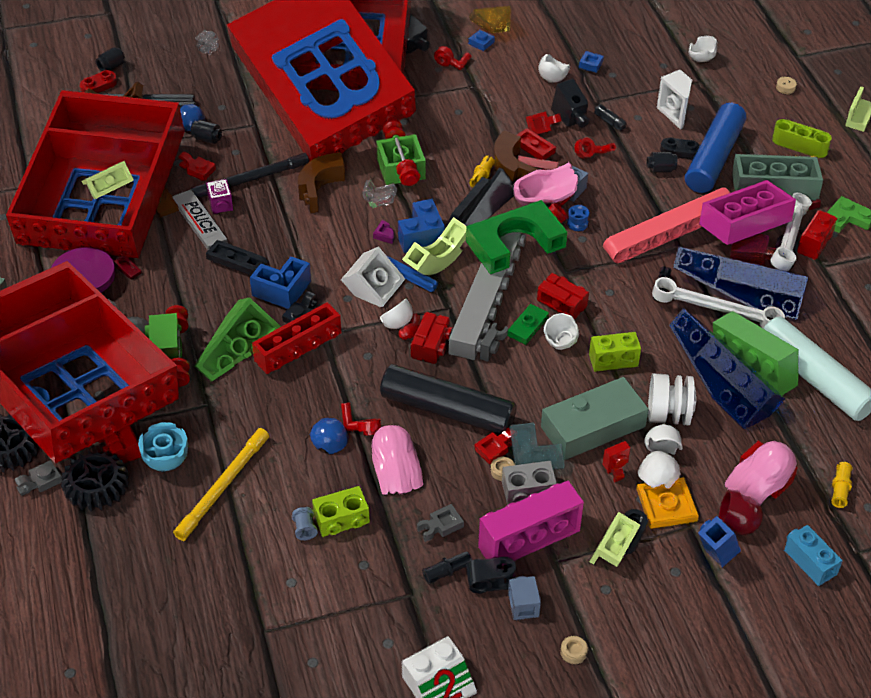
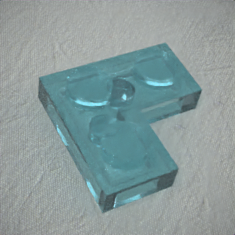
M535 423L510 425L515 465L551 461L553 470L565 468L562 444L538 446Z

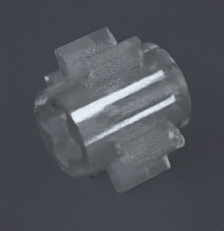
M204 30L195 38L198 41L196 46L202 53L212 54L220 46L217 43L219 40L218 36L212 31L207 32Z

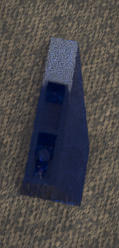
M678 247L673 268L748 307L762 311L767 307H776L783 311L785 317L795 320L798 319L808 282L807 276L683 247Z
M683 308L669 324L713 400L743 429H747L770 417L785 400L758 372L686 309Z

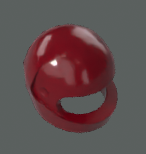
M728 489L723 496L718 517L735 534L748 535L760 527L763 520V511L760 504L752 497L744 496L738 490Z

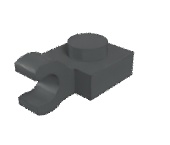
M497 323L492 324L491 329L488 330L480 345L481 360L488 362L492 354L497 353L500 345L499 340H503L508 336L507 326L504 327V330L498 331Z
M51 460L28 470L29 476L21 475L14 479L18 485L16 488L20 495H25L35 488L39 492H43L62 483L61 475Z

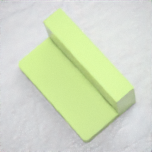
M860 86L850 107L845 126L864 132L871 118V102L861 99L864 87Z
M123 161L81 182L83 185H87L93 198L97 199L134 181Z
M618 512L589 562L594 564L600 556L617 567L640 524Z

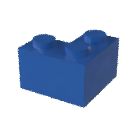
M433 199L413 202L412 218L398 221V240L404 253L409 251L414 242L421 247L433 244L445 230Z
M290 256L281 270L260 264L250 277L252 296L288 309L299 299L311 282L310 263Z

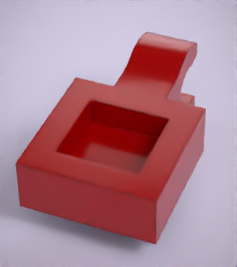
M546 111L526 117L529 130L537 135L551 131L550 125L562 121L560 114L547 117Z
M182 152L178 156L179 159L183 160L179 166L187 169L188 175L205 181L216 170L215 163L199 156L195 160L187 152Z
M511 428L506 429L499 436L492 432L474 444L475 451L491 465L493 460L507 454L508 448L516 443V440L513 438L516 436V432Z
M626 441L604 450L602 465L608 474L613 473L614 482L624 479L622 467L628 463L631 449Z

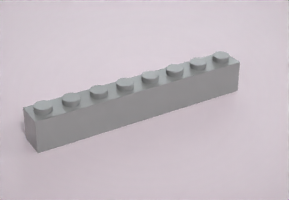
M513 232L500 238L510 251L509 268L490 275L481 263L450 335L449 354L475 360L477 353L480 352L481 342L491 327L490 321L495 320L496 306L501 305L503 299L502 291L508 288V277L514 273V262L520 258V247L525 246L527 234Z

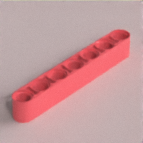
M720 188L607 238L603 243V248L615 263L629 260L701 228L702 226L699 223L703 202L731 192L727 188Z

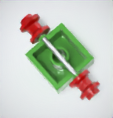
M397 119L386 121L382 126L385 139L377 141V161L385 184L402 183L405 186H411L419 180L425 179L426 161L417 136H405L402 124Z
M174 305L169 307L165 314L149 315V325H145V335L177 365L178 387H182L190 381L188 373L190 365L186 359L182 358L181 333L187 331L189 327L187 320L188 310L183 306Z

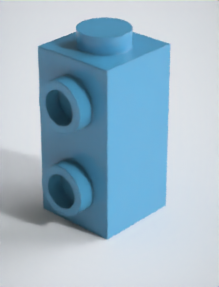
M808 525L800 530L794 529L787 536L784 551L818 586L838 574L843 560Z

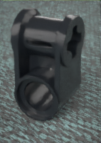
M502 556L491 559H475L466 564L469 590L476 594L508 590L509 579L516 578L514 574L516 571L514 560Z

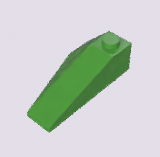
M250 297L240 299L226 315L194 367L210 381H213L242 360L250 357L253 354L252 342L281 326Z

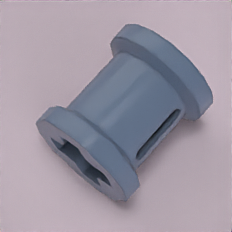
M300 507L292 512V520L296 523L297 528L295 536L299 540H310L318 533L317 527L313 524L314 512L309 507Z

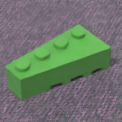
M734 311L713 322V340L778 398L798 386L799 349Z

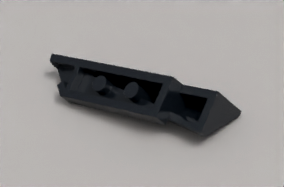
M501 168L497 170L490 182L489 179L482 177L452 212L449 221L454 217L468 226L488 219L514 197V183Z

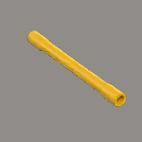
M263 428L256 430L247 441L245 447L204 497L175 528L173 534L181 541H185L197 527L201 518L250 458L267 441L269 434Z

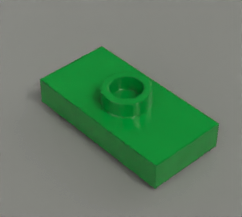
M530 304L508 329V337L526 345L547 321L549 312Z

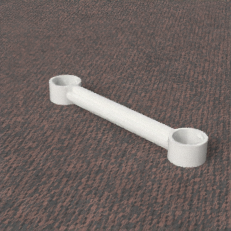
M794 193L792 195L796 199L793 218L791 222L787 223L781 246L776 249L771 258L772 265L781 271H789L796 261L793 248L802 216L806 214L812 204L810 198L802 193Z
M666 277L658 278L652 291L653 297L660 302H670L672 299H677L724 313L734 311L746 319L760 322L762 328L770 321L767 317L775 318L781 316L785 319L783 311L779 308L767 307L762 311L678 288L672 279ZM659 288H666V289H668L670 292H664V291L660 290Z

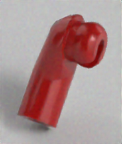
M414 313L410 323L399 330L398 334L402 340L414 338L421 322L419 314Z

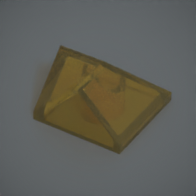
M511 6L474 9L469 15V20L491 33L510 31Z

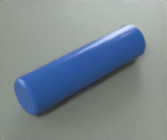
M725 103L719 108L684 178L686 185L694 192L707 193L714 187L746 122V112L738 104Z

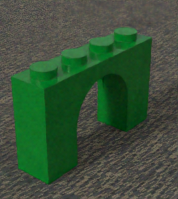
M542 200L466 226V243L490 275L510 267V251L500 239L508 233L521 232L534 237L547 254L565 248L567 242V230Z

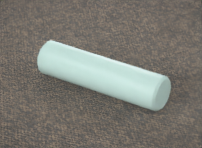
M775 317L765 325L763 329L799 349L798 374L855 421H860L871 413V388L783 317Z

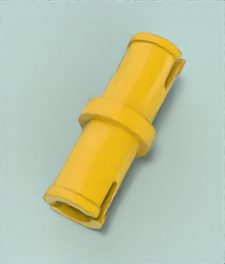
M489 156L483 157L480 165L476 166L474 175L469 181V185L472 188L482 177L488 179L490 176V170L495 164L491 156L488 161Z
M848 462L837 464L836 477L832 481L834 491L831 503L837 508L847 506L848 493L852 489L850 478L853 467Z

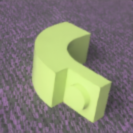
M453 217L441 236L433 244L421 247L414 242L402 260L424 275H433L441 272L452 264L463 251L460 247L466 240V225Z

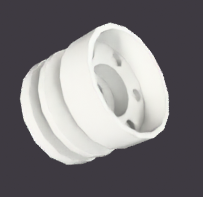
M652 373L648 399V421L650 423L665 424L668 413H671L673 424L678 425L680 414H682L683 425H690L696 406L694 377L686 376L684 386H682V376L677 375L674 385H670L668 374Z

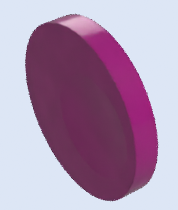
M96 248L70 250L58 257L52 264V267L68 261L101 293L112 284L115 278V267L112 258L104 251Z

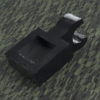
M308 291L304 295L301 304L294 302L282 315L283 322L289 323L312 311L317 305V302L313 300L316 294Z

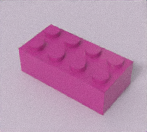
M766 180L703 202L699 224L723 243L729 245L791 222L796 199Z
M565 481L561 484H554L549 489L540 493H533L519 502L510 503L505 508L496 512H489L480 518L478 548L486 559L502 556L513 560L519 559L580 532L584 502L570 482Z

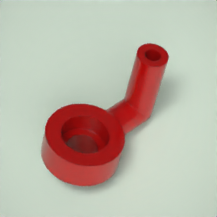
M446 46L439 47L434 53V58L441 66L452 65L459 70L463 69L472 57L470 53L466 52L459 61L454 58L452 50Z
M582 138L575 143L574 149L578 157L585 159L593 156L594 153L604 154L616 150L615 143L597 146L592 139Z
M573 195L563 201L554 202L548 207L560 223H563L568 218L562 206Z
M350 402L341 403L343 425L346 431L363 432V435H374L382 427L381 419L378 418L352 421Z

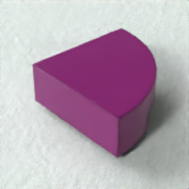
M381 220L373 232V239L393 244L394 232L390 224Z

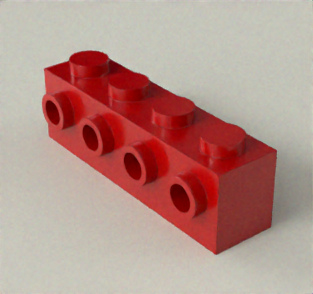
M326 302L252 342L254 361L266 374L278 370L283 365L298 359L301 355L316 349L319 345L341 334L340 314Z

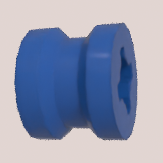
M583 205L572 206L568 212L567 225L573 231H583L588 227L589 210Z

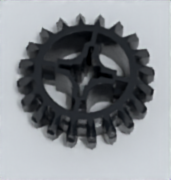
M0 413V470L4 473L6 469L10 468L14 472L15 467L20 466L23 468L24 462H31L32 456H37V449L40 446L10 414L4 417Z
M99 449L94 454L88 451V454L85 456L79 453L78 460L71 459V465L65 466V472L62 473L61 487L65 498L70 501L73 507L78 505L81 510L88 507L91 512L94 507H98L102 511L104 505L111 507L112 501L119 502L120 495H125L126 487L129 484V474L125 463L119 459L117 454L111 456L109 451L102 454Z

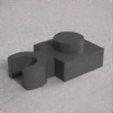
M452 504L430 513V521L422 520L417 523L418 532L424 529L428 530L423 533L424 541H430L438 532L441 537H444L464 527V521Z

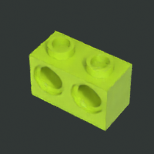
M636 332L591 337L589 357L594 372L638 367L641 346Z
M360 486L312 499L314 517L322 537L336 535L341 531L359 528L370 523L369 507Z

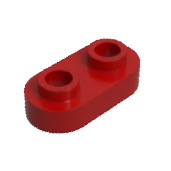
M104 70L91 77H87L80 82V90L85 92L90 88L96 93H100L110 89L117 84L116 74L112 71Z

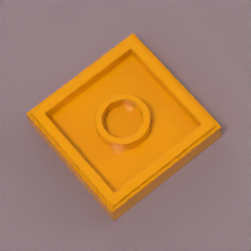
M684 477L678 478L669 489L665 487V484L654 489L646 483L637 484L636 490L644 513L648 518L650 529L698 521L699 515Z

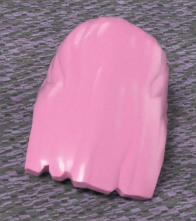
M570 163L553 170L533 171L515 182L513 188L515 199L521 206H526L540 200L545 204L563 201L577 191L578 175L574 174L575 171Z
M397 425L381 427L375 432L372 439V460L382 494L387 495L388 492L391 494L396 492L403 494L410 492L412 489L415 490L422 487V470L409 433Z
M777 441L767 442L734 468L725 482V487L727 490H738L742 495L752 497L761 505L769 495L785 486L797 465L796 457L786 444Z

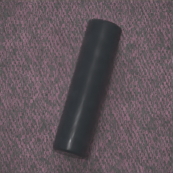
M395 364L387 367L380 385V393L384 398L498 434H502L506 429L512 427L517 406L514 401Z

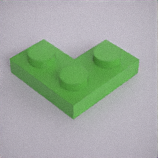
M841 196L827 212L838 218L834 229L837 233H840L848 222L867 231L871 227V210Z

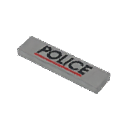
M192 190L172 196L178 205L179 211L207 250L210 249L216 240L228 243L225 235Z

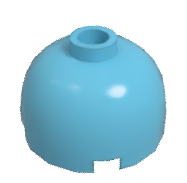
M161 422L148 428L149 431L144 436L143 433L141 434L138 442L139 450L143 461L150 468L157 471H170L180 466L187 457L188 439L185 431L176 428V424Z

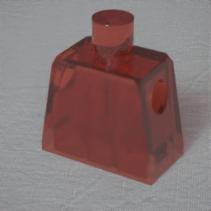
M759 233L734 242L731 248L729 269L763 270L766 260H771L777 248L768 247L769 236Z

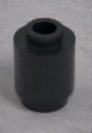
M113 47L98 55L95 62L101 72L104 70L111 71L124 64L125 55L121 49Z
M199 120L192 124L191 136L195 137L196 140L215 144L221 139L222 130L218 124Z
M651 152L650 156L647 157V168L652 173L676 170L677 155L671 152Z

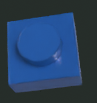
M478 30L469 38V45L484 51L494 43L495 36Z
M586 51L579 62V68L597 73L603 63V56Z

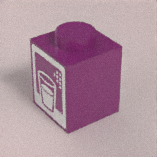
M227 179L206 182L212 213L232 211V197Z

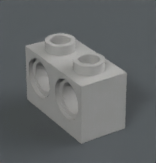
M551 461L506 466L502 469V485L507 505L519 502L533 493H540L557 484Z

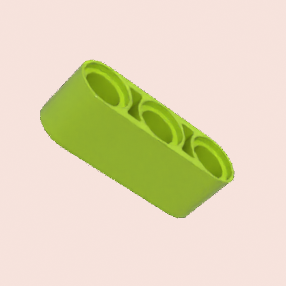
M780 119L776 122L772 141L779 146L810 156H816L817 158L827 156L832 139L831 135L827 132L786 119Z

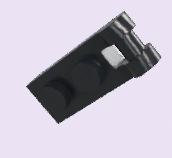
M216 240L206 252L207 260L246 273L249 277H251L260 264L269 265V261L265 257Z

